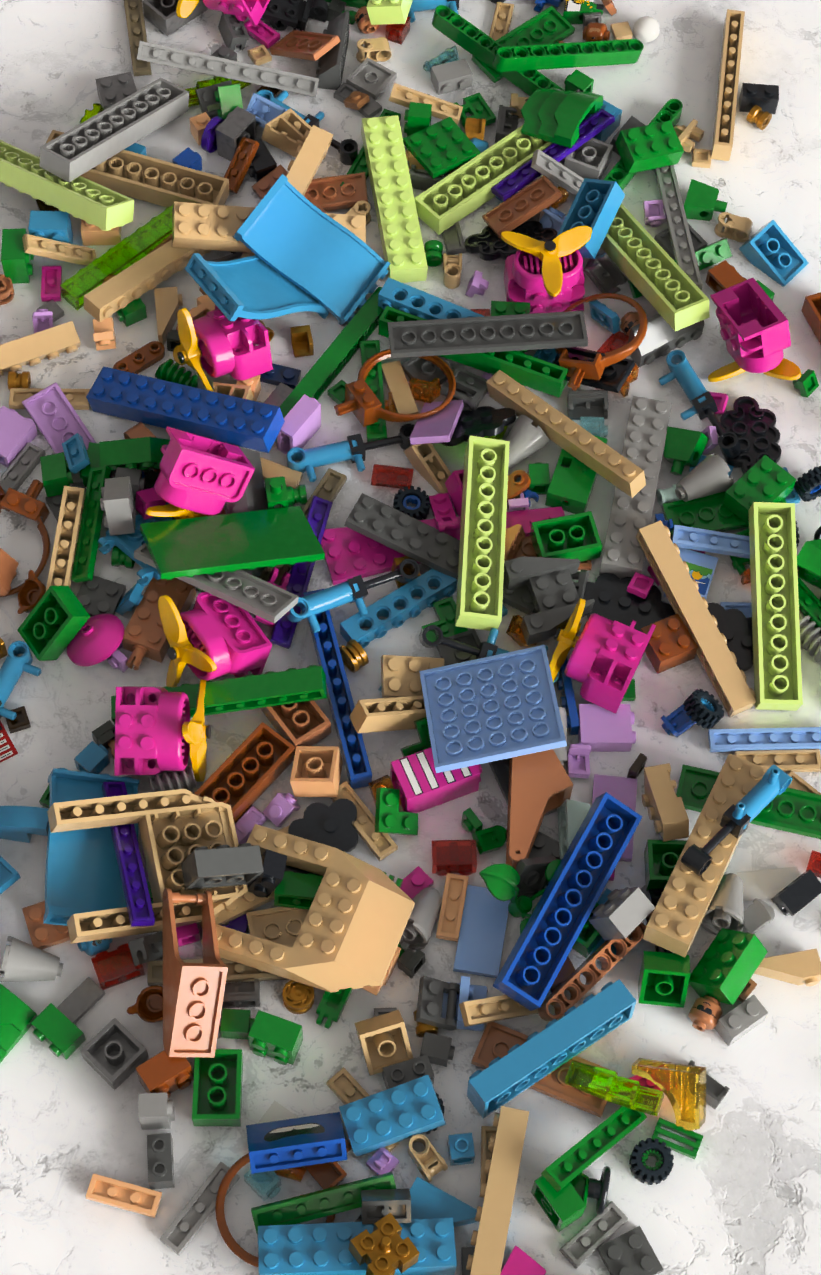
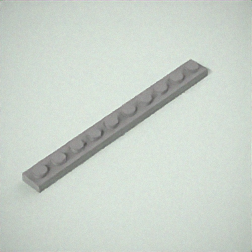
M139 42L137 60L316 97L319 78L149 42Z
M674 165L655 168V175L661 200H663V209L666 215L676 263L702 290L701 275Z

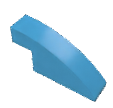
M0 806V839L30 843L32 834L48 836V808Z
M416 1178L410 1189L411 1219L453 1218L454 1227L477 1222L475 1221L477 1212L475 1208L423 1179Z

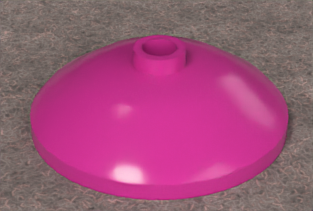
M107 613L91 616L67 646L69 659L78 666H92L110 657L123 640L125 631L122 621L117 616Z

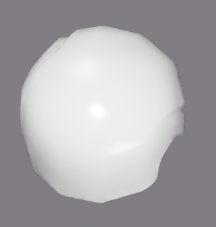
M640 17L633 26V36L644 43L655 40L659 35L660 28L658 22L653 17Z

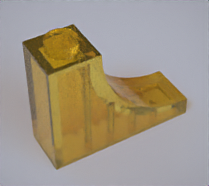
M638 1058L632 1064V1074L650 1080L665 1093L673 1107L676 1126L684 1127L688 1131H695L700 1129L705 1123L707 1067Z

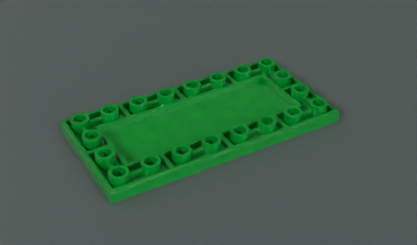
M300 506L140 524V531L161 579L171 580L176 577H193L201 574L212 575L217 572H234L242 569L253 570L258 567H275L276 565L283 564L294 565L299 562H315L325 558V552Z

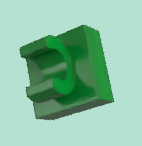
M808 369L804 374H801L797 381H793L794 388L800 390L802 397L808 398L819 386L814 370Z

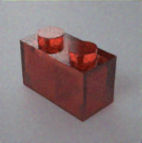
M476 840L432 841V874L446 876L447 873H459L460 875L476 873Z
M128 943L118 946L116 950L111 952H100L94 958H91L100 987L103 990L145 975L142 964L134 965Z

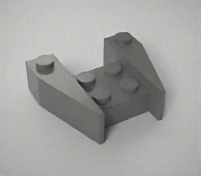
M523 556L504 561V582L507 590L527 586L537 612L523 616L520 628L526 645L546 641L556 634L558 628L565 629L579 600L571 574H575L578 571L579 559ZM594 599L586 600L581 618L592 611Z

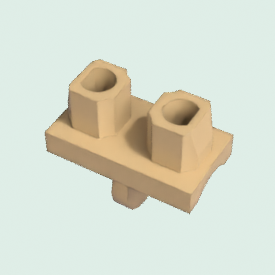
M695 119L687 127L684 125L674 126L683 150L689 154L696 143L691 139L700 142L704 135V131L697 127L698 121Z

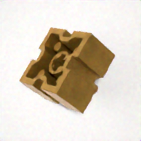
M391 1212L374 1223V1229L371 1234L366 1229L350 1240L349 1251L359 1265L367 1264L366 1275H394L397 1268L403 1273L418 1262L420 1252L409 1237L404 1240L400 1237L402 1227Z

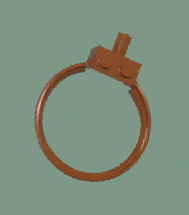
M616 293L595 294L578 300L563 311H571L585 302L610 298L624 301L635 307L640 318L639 330L631 342L618 349L604 353L605 356L597 353L593 362L572 360L566 348H554L560 357L558 360L560 366L568 369L567 376L571 377L568 382L569 388H572L574 391L579 389L583 378L600 380L605 367L625 359L640 346L647 332V316L642 306L634 299Z
M390 349L383 350L365 361L360 368L357 381L345 385V402L335 405L334 409L337 416L353 412L363 427L378 422L379 418L391 422H407L425 418L441 411L452 400L456 390L454 373L449 365L438 356L419 357L432 362L443 371L449 385L447 397L440 406L425 413H394L381 408L382 403L365 382L369 372L377 363L391 357Z
M36 479L32 481L25 494L9 488L0 501V513L1 509H5L8 512L11 510L37 521V528L43 541L42 559L34 573L38 578L48 561L51 542L49 533L44 525L50 512L44 502L37 500L44 485ZM25 582L11 589L6 596L18 593Z
M345 1139L346 1152L348 1153L352 1149V1146L350 1142ZM248 1153L236 1161L225 1174L218 1189L215 1212L220 1234L230 1250L243 1261L258 1267V1257L245 1251L232 1237L224 1214L227 1189L236 1173L250 1162ZM338 1161L304 1166L322 1189L337 1186L347 1176V1173L337 1163ZM336 1214L327 1216L325 1223H334Z

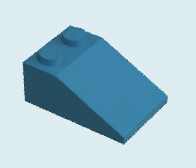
M774 220L762 226L739 248L752 265L783 287L808 264V261Z

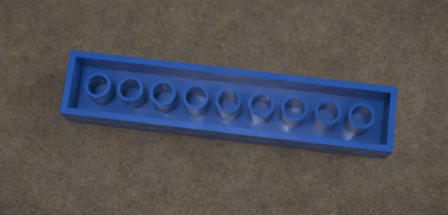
M104 366L86 396L93 412L165 429L168 426L224 443L266 453L270 452L285 422L281 409L278 406Z
M607 792L595 799L496 978L493 987L530 1011L541 1007L642 819L641 815Z

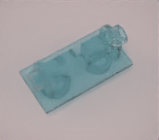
M456 46L450 49L447 48L445 52L437 57L426 61L423 65L426 72L430 71L431 74V67L459 60Z

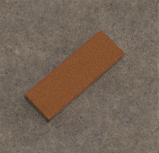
M242 137L224 175V178L229 179V192L238 193L258 150L259 142Z

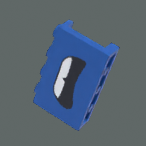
M340 1112L246 1125L251 1174L347 1160Z

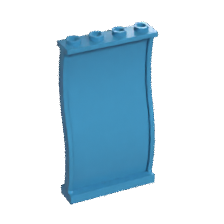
M283 174L233 236L276 272L324 306L339 321L341 326L346 321L349 323L356 315L354 313L356 308L360 309L367 301L365 296L375 291L378 287L376 282L379 278L381 280L384 279L389 272L387 268L391 264L388 261L385 262L355 234L313 205L288 182V178Z
M193 253L185 267V270L229 321H236L238 317L258 320L270 319L305 311L317 312L323 319H326L329 311L324 306L276 272L257 255L231 261L214 262L206 261L199 253Z
M53 768L48 777L50 807L53 803L103 798V782H125L128 795L138 794L139 779H132L128 776L116 777L109 774H93L87 771ZM134 823L135 831H136V835H137V840H138L139 824H138V823ZM49 825L43 924L67 926V921L73 914L127 907L110 826L51 833Z

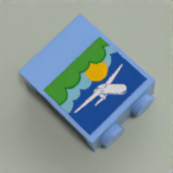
M679 548V555L682 561L687 563L691 578L696 580L701 597L706 599L718 558L694 550Z

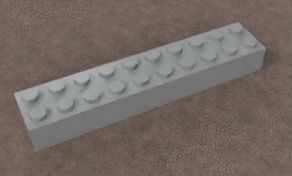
M163 78L157 79L41 146L40 167L62 178L64 181L71 182L186 113L189 104V91Z
M637 396L632 398L622 456L644 470L646 486L633 498L615 487L599 575L612 573L619 579H623L626 577L633 578L635 572L642 573L645 554L636 539V535L640 528L651 524L672 406L670 402Z

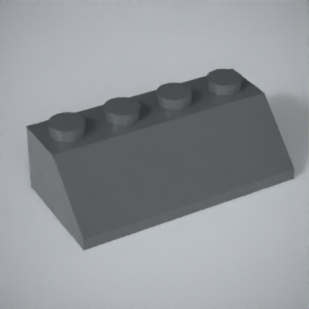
M345 11L329 21L327 30L324 29L323 34L339 36L341 42L318 59L320 70H316V78H319V88L337 90L341 86L349 42V11Z
M657 314L647 319L646 335L640 346L629 356L639 368L645 364L649 365L660 356H666L670 351L683 347L691 340L698 339L703 332L704 320L674 331L664 318ZM640 324L630 328L628 343L636 336Z
M238 446L255 470L241 499L233 503L226 502L227 514L266 510L268 508L260 452Z

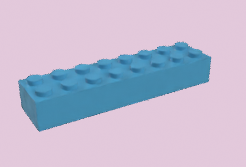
M620 979L614 983H607L602 987L600 993L589 995L583 1000L582 1005L577 1008L575 1006L571 1007L564 1013V1017L558 1021L557 1019L550 1021L545 1026L546 1029L540 1033L537 1031L532 1033L526 1039L527 1042L521 1046L516 1044L509 1049L506 1056L495 1058L489 1063L488 1068L483 1071L477 1070L469 1077L467 1097L483 1119L632 1018L636 999Z
M453 1218L411 1219V1223H399L402 1227L400 1237L403 1240L409 1237L420 1254L417 1263L403 1273L397 1268L394 1275H455L457 1260ZM362 1222L258 1226L259 1275H366L367 1264H358L349 1251V1244L351 1239L366 1229L371 1234L374 1224L362 1225Z

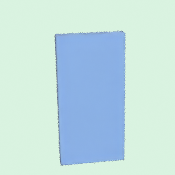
M467 885L453 971L491 978L498 977L510 900L500 901L489 892L488 888Z

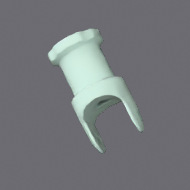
M673 484L670 488L663 490L659 488L656 490L659 505L662 506L664 503L680 500L675 493L676 484Z

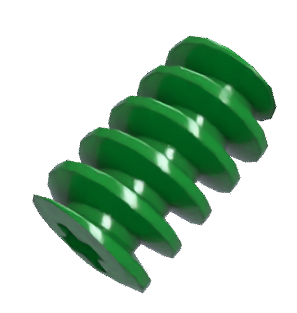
M168 359L156 370L155 378L198 388V376L196 374L192 376L190 370L186 372L185 367L180 368V364L174 363L172 359Z

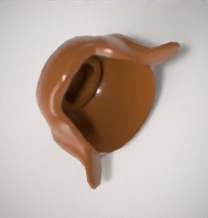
M33 570L29 571L28 579L25 580V584L18 592V605L20 607L17 611L18 614L23 612L30 613L46 592V586L35 576Z
M154 985L143 989L138 995L135 1005L129 1007L127 1013L138 1014L142 1020L149 1023L162 1021L163 987Z

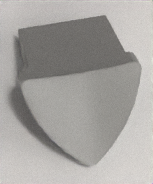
M756 898L753 900V904L744 910V927L751 934H755L765 924L770 923L775 917L773 908L760 899Z

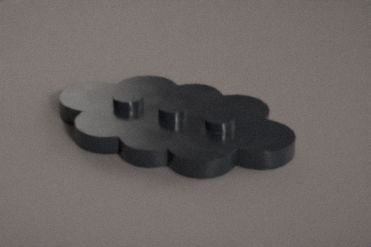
M537 221L525 222L511 231L544 242L552 241L557 237L555 229L543 228L542 224ZM486 226L480 234L469 236L464 242L467 252L479 253L480 258L485 261H492L498 258L506 260L508 256L515 254L518 250L499 238L489 226Z
M743 396L736 399L733 404V410L723 413L720 417V423L725 431H731L737 435L741 446V452L737 457H724L725 461L731 466L741 467L744 475L764 455L768 456L775 463L780 460L781 448L778 445L780 432L775 428L776 416L772 411L759 409L758 402L752 397Z
M491 406L478 407L472 411L464 410L461 412L450 442H443L441 444L456 446L464 441L468 442L469 436L490 437L503 432L504 426L515 422V410L511 408L495 409Z
M604 573L597 577L595 583H586L583 599L595 600L592 611L587 614L588 619L592 613H596L629 627L634 620L636 621L634 629L640 631L645 626L675 615V612L669 603L661 601L662 593L655 585L652 586L646 599L627 592V587L632 577L619 579L612 573Z
M707 603L710 614L714 615L717 620V628L727 639V647L736 656L737 666L740 670H749L753 666L752 617L746 618L738 609L725 610L718 603Z
M338 799L329 807L319 802L312 803L305 809L302 819L294 820L290 824L288 834L335 847L343 852H350L358 844L357 830L352 826L357 819L356 806L348 799ZM288 865L285 867V871L302 874L311 873Z

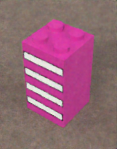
M428 748L392 761L390 765V782L394 789H400L399 802L403 811L419 813L478 791L482 767L479 764L436 773L432 748Z

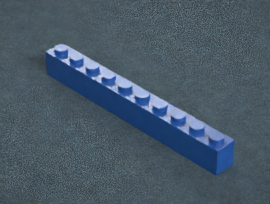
M319 589V590L304 592V593H303V596H307V595H309V594H312V593H315V592H318V591H321V590H324V589ZM330 610L315 615L321 629L319 632L313 633L310 624L309 627L319 666H322L326 675L327 698L349 784L352 789L372 786V772L362 733L356 732L349 718L355 706Z

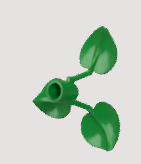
M562 859L553 860L547 865L545 876L548 882L552 879ZM508 864L491 865L482 870L479 875L484 880L489 892L496 899L511 901L508 905L509 913L513 917L523 918L520 924L521 934L532 915L528 914L532 909V901L543 895L546 888L530 898L527 896L518 897L520 891L516 887L520 882L518 872Z

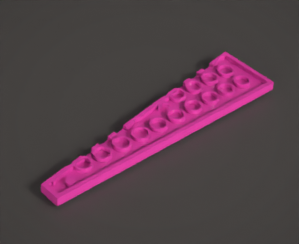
M562 506L506 512V529L520 524L525 532V537L530 536L532 522L563 517L565 514ZM457 516L459 529H445L444 533L460 540L461 516ZM435 519L419 520L438 529ZM348 527L325 529L320 544L325 552V561L333 585L346 582L348 579L359 575L364 578L389 572L392 569L394 558L406 556Z

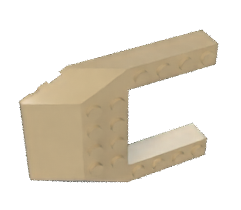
M176 789L53 803L47 811L51 833L138 823L154 902L152 904L155 917L154 926L131 927L127 907L73 914L67 921L71 944L163 931L162 897L165 888H171L172 892L191 895L210 890L212 893L214 916L248 891L247 885L185 890L181 863L195 848L206 846L208 849H216L220 845H230V848L238 847L231 805L215 802L212 798L195 795L187 789ZM184 902L173 904L176 927L202 921V905Z
M255 824L246 843H251V846L259 845L261 855L266 849L286 855V865L324 877L293 948L216 924L220 957L330 993L338 992L339 989H359L364 986L382 985L415 902L382 870L335 847Z

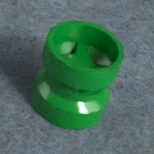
M437 240L427 241L424 244L427 265L431 267L441 265L443 263V244Z
M305 484L298 485L295 489L291 486L286 487L289 506H294L295 503H300L301 505L307 503Z
M114 546L111 565L114 567L124 565L126 568L133 569L135 561L117 546Z

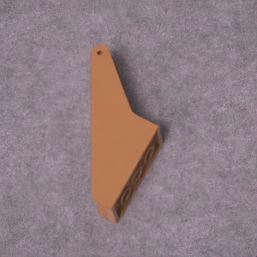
M553 749L509 758L506 864L516 869L521 859H528L544 816L548 812L560 807L566 799L570 800L573 783Z
M165 888L162 897L164 1050L169 1057L214 1058L228 967L219 955L212 893L210 890H205L203 893H196L195 895L180 894L179 892H172L171 888ZM184 902L202 905L203 963H184L180 958L173 904Z

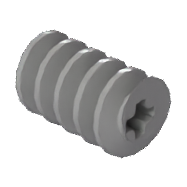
M807 615L799 621L800 644H803V648L808 650L809 655L814 656L816 662H820L821 635L819 633L821 627L813 629L816 622L808 623L811 617Z
M189 766L188 773L183 770L177 775L175 771H171V777H169L166 772H163L162 779H160L158 774L154 775L153 781L150 779L152 792L187 789L193 793V789L196 787L192 766Z

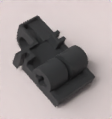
M270 0L262 19L269 20L271 27L278 31L286 30L288 26L293 27V30L298 28L300 29L299 31H305L308 18L326 22L329 6L324 0Z

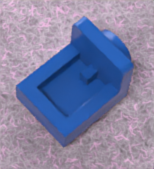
M683 704L667 717L664 715L661 717L664 722L661 726L668 735L673 734L679 737L696 723L695 720H691V716H687L686 713L688 711L684 710L685 706Z

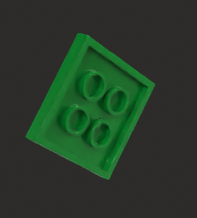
M451 117L403 138L404 145L433 179L466 164L480 154L477 147Z

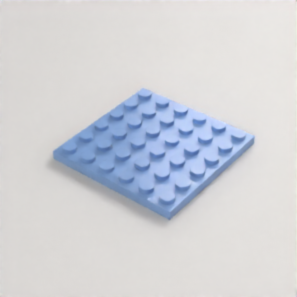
M545 645L419 671L436 773L567 746Z

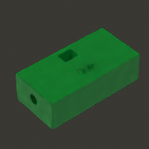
M595 436V437H597L598 439H600L602 442H604L605 444H607V440H608V439L602 438V437H599V436ZM562 448L547 491L545 505L550 507L562 506L563 511L574 514L585 512L598 473Z

